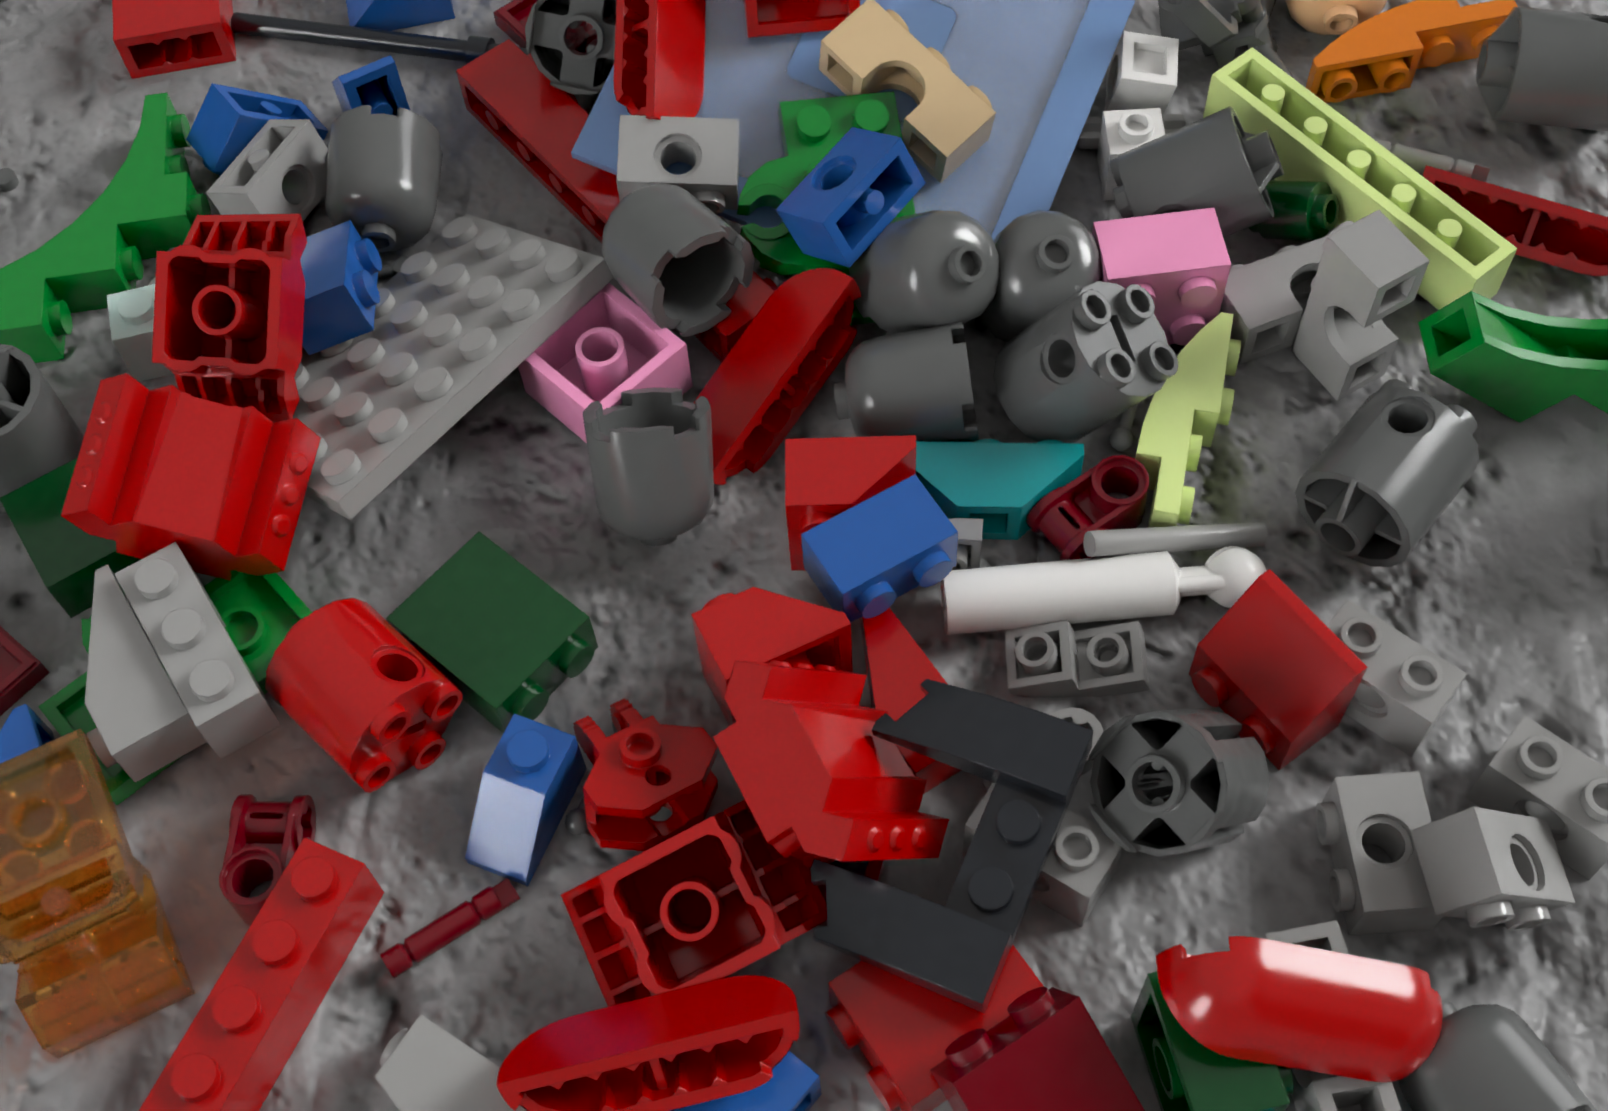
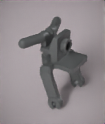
M1158 0L1161 36L1179 39L1178 51L1201 45L1205 57L1214 55L1218 68L1221 69L1234 60L1235 48L1248 45L1249 49L1253 47L1293 78L1292 73L1272 47L1269 19L1276 0Z

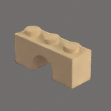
M866 0L821 40L819 70L845 95L870 94L886 89H895L907 93L915 100L918 106L904 118L902 129L903 143L910 155L940 183L989 140L996 112L992 109L988 97L979 88L973 85L967 86L951 71L947 60L939 51L932 47L926 48L909 32L907 24L895 11L883 9L875 0Z

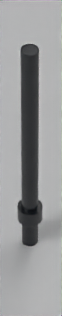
M240 12L233 13L231 18V28L236 34L466 62V64L499 45L495 43L493 38L473 35L469 36L467 40ZM519 47L526 55H528L526 47Z

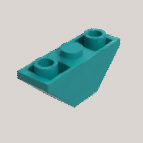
M981 439L975 442L916 441V476L948 519H983L982 539H1020L1030 530L1026 520L1032 508L1049 492L1063 487L1079 477L1084 460V443H1064L1059 440H1043L1037 443H1004L995 439Z

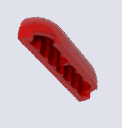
M616 0L614 94L617 102L624 105L630 115L646 116V119L661 120V116L695 117L697 115L704 94L706 0Z
M1425 165L1423 177L1518 248L1515 255L1584 275H1608V217Z
M816 268L801 272L785 281L771 294L696 399L700 396L706 397L711 407L714 484L725 485L726 478L734 476L746 468L753 473L757 472L771 458L849 350L857 333V329L850 326L854 299L861 297L859 286L849 275L831 268Z
M1229 936L1230 951L1188 955L1183 945L1179 944L1156 955L1157 974L1161 992L1175 1019L1197 1042L1227 1057L1384 1083L1401 1080L1421 1067L1432 1053L1440 1036L1443 1020L1441 996L1438 991L1431 988L1429 974L1412 966L1247 936Z
M743 975L718 979L569 1016L537 1030L511 1050L501 1064L496 1085L505 1102L515 1111L519 1105L527 1111H670L750 1091L765 1084L773 1077L772 1069L782 1061L789 1052L793 1042H797L799 1038L800 1021L796 996L790 987L774 978Z

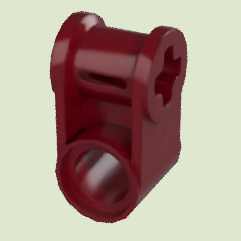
M1125 455L1107 457L1067 485L1049 492L1040 499L1027 516V526L1033 532H1042L1061 553L1060 561L1095 558L1088 557L1085 553L1083 545L1085 533L1095 530L1137 528L1141 524L1145 513L1149 488L1148 472L1144 465L1135 458ZM1121 492L1129 497L1126 499H1116L1107 494Z
M241 794L237 796L233 803L229 821V838L222 870L219 875V887L224 897L248 926H251L303 838L305 837L312 841L315 839L316 810L313 799L309 795H297L291 802L257 801L256 797L252 794ZM272 881L270 887L264 893L257 897L249 898L256 886L263 882Z

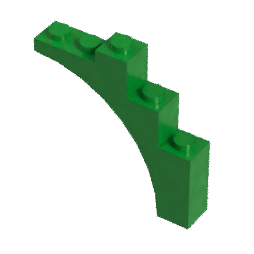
M167 92L145 95L138 133L125 162L105 191L67 228L37 250L0 269V344L12 345L30 355L35 363L63 360L65 335H70L73 328L71 313L108 308L107 295L135 289L136 280H142V260L156 258L157 251H168L170 248L183 245L196 216L212 215L206 195L204 193L197 194L191 181L189 166L184 156L185 147L191 146L186 140L190 132L189 122L185 114H177Z
M1470 291L1418 322L1430 374L1519 423L1572 395L1580 397L1608 414V319H1579L1540 315L1504 306Z

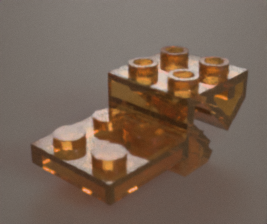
M81 728L0 764V964H6L11 961L15 965L19 964L15 1002L42 1049L58 1059L195 994L151 873L131 852L95 751Z

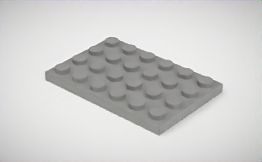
M469 214L449 222L443 228L442 235L424 251L406 259L401 265L400 271L381 288H378L380 302L375 307L373 331L309 355L306 352L302 355L294 377L300 400L293 418H298L321 437L305 495L349 520L355 517L613 279L605 258Z

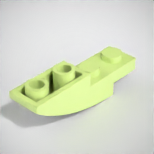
M1221 312L1189 341L1177 356L1178 370L1176 374L1165 381L1161 390L1157 391L1151 400L1142 425L1135 459L1142 463L1148 472V489L1154 490L1148 528L1176 526L1177 523L1189 525L1195 487L1184 486L1185 472L1197 471L1201 446L1211 448L1217 424L1228 426L1232 412L1235 389L1224 388L1225 375L1235 376L1241 349V340L1230 339L1234 314Z

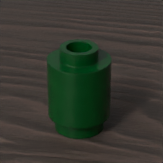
M1271 180L1266 185V189L1272 204L1274 218L1249 227L1252 232L1260 233L1265 239L1314 241L1325 237L1329 230L1335 227L1339 217V201L1336 195L1332 194V190L1326 182Z

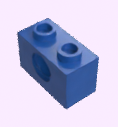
M852 127L779 205L776 212L803 254L850 268L926 182L901 137Z

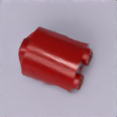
M356 598L333 601L300 619L287 632L284 640L275 650L266 670L265 688L272 699L368 793L380 789L389 780L412 766L417 770H423L431 766L446 748V741L441 736L463 698L462 692L367 602Z

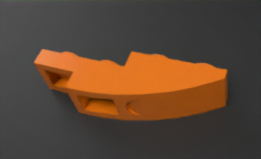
M1415 0L1394 7L1349 29L1322 50L1312 61L1305 88L1325 103H1337L1346 99L1379 93H1391L1400 89L1410 88L1416 69L1437 67L1443 64L1478 58L1485 39L1505 21L1513 7L1518 6L1515 0H1494L1461 7L1457 0Z

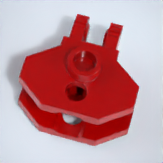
M624 698L610 705L611 709L609 710L611 711L612 722L618 732L608 737L592 720V717L586 716L573 723L577 741L593 764V768L583 786L586 824L588 831L600 848L646 851L704 821L718 789V779L711 771L718 755V746L703 727L659 724L653 715L643 719L636 708H633L632 703L630 704L628 699ZM662 807L672 812V815L664 821H655L650 818L656 815Z

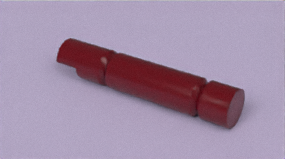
M507 878L492 888L488 886L472 896L471 902L464 901L405 938L403 944H395L381 953L380 956L392 977L396 978L412 968L414 962L420 963L480 925L481 920L486 921L521 898Z

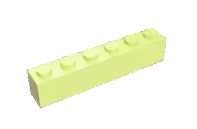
M1253 47L1212 74L1203 118L1225 108L1232 107L1244 132L1256 135L1267 130L1284 171L1283 176L1274 180L1326 182L1330 186L1332 194L1336 195L1339 201V217L1335 228L1346 221L1356 222L1380 210L1430 260L1417 293L1435 308L1440 310L1470 291L1489 299L1497 294L1518 249Z

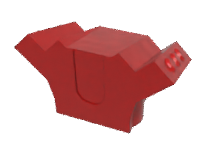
M301 214L197 215L183 245L175 247L171 251H157L152 363L163 364L174 374L178 389L181 392L228 406L234 405L242 408L254 406L272 422L293 418L300 400L294 377L302 359L306 284L300 262L307 244Z
M128 373L102 379L97 390L61 517L89 535L116 541V553L140 559L176 542L197 573L230 581L234 570L255 576L283 572L321 437L298 418L273 423L254 406L242 408L197 398L189 393L181 392L172 384L149 390Z
M735 660L724 699L736 722L713 738L767 843L773 845L785 858L792 855L800 859L809 870L814 858L829 864L835 860L844 862L939 858L949 819L919 812L928 779L916 777L896 744L873 735L872 728L875 722L885 713L888 714L889 711L859 706L867 675L837 670L834 666L817 664L813 667L812 664L795 662L791 665L789 662L772 660L769 663Z
M745 799L561 894L608 1007L723 979L780 949L781 945L827 920V904L818 886L812 885L810 870L800 859L792 855L785 858L773 845L766 842Z

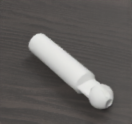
M1228 546L1214 552L1208 558L1205 565L1180 568L1169 552L1163 551L951 570L940 581L944 627L946 635L1010 630L1068 620L1070 624L1174 615L1182 597L1208 595L1218 604L1231 608L1253 582L1266 572V567L1262 560L1253 552L1238 546Z

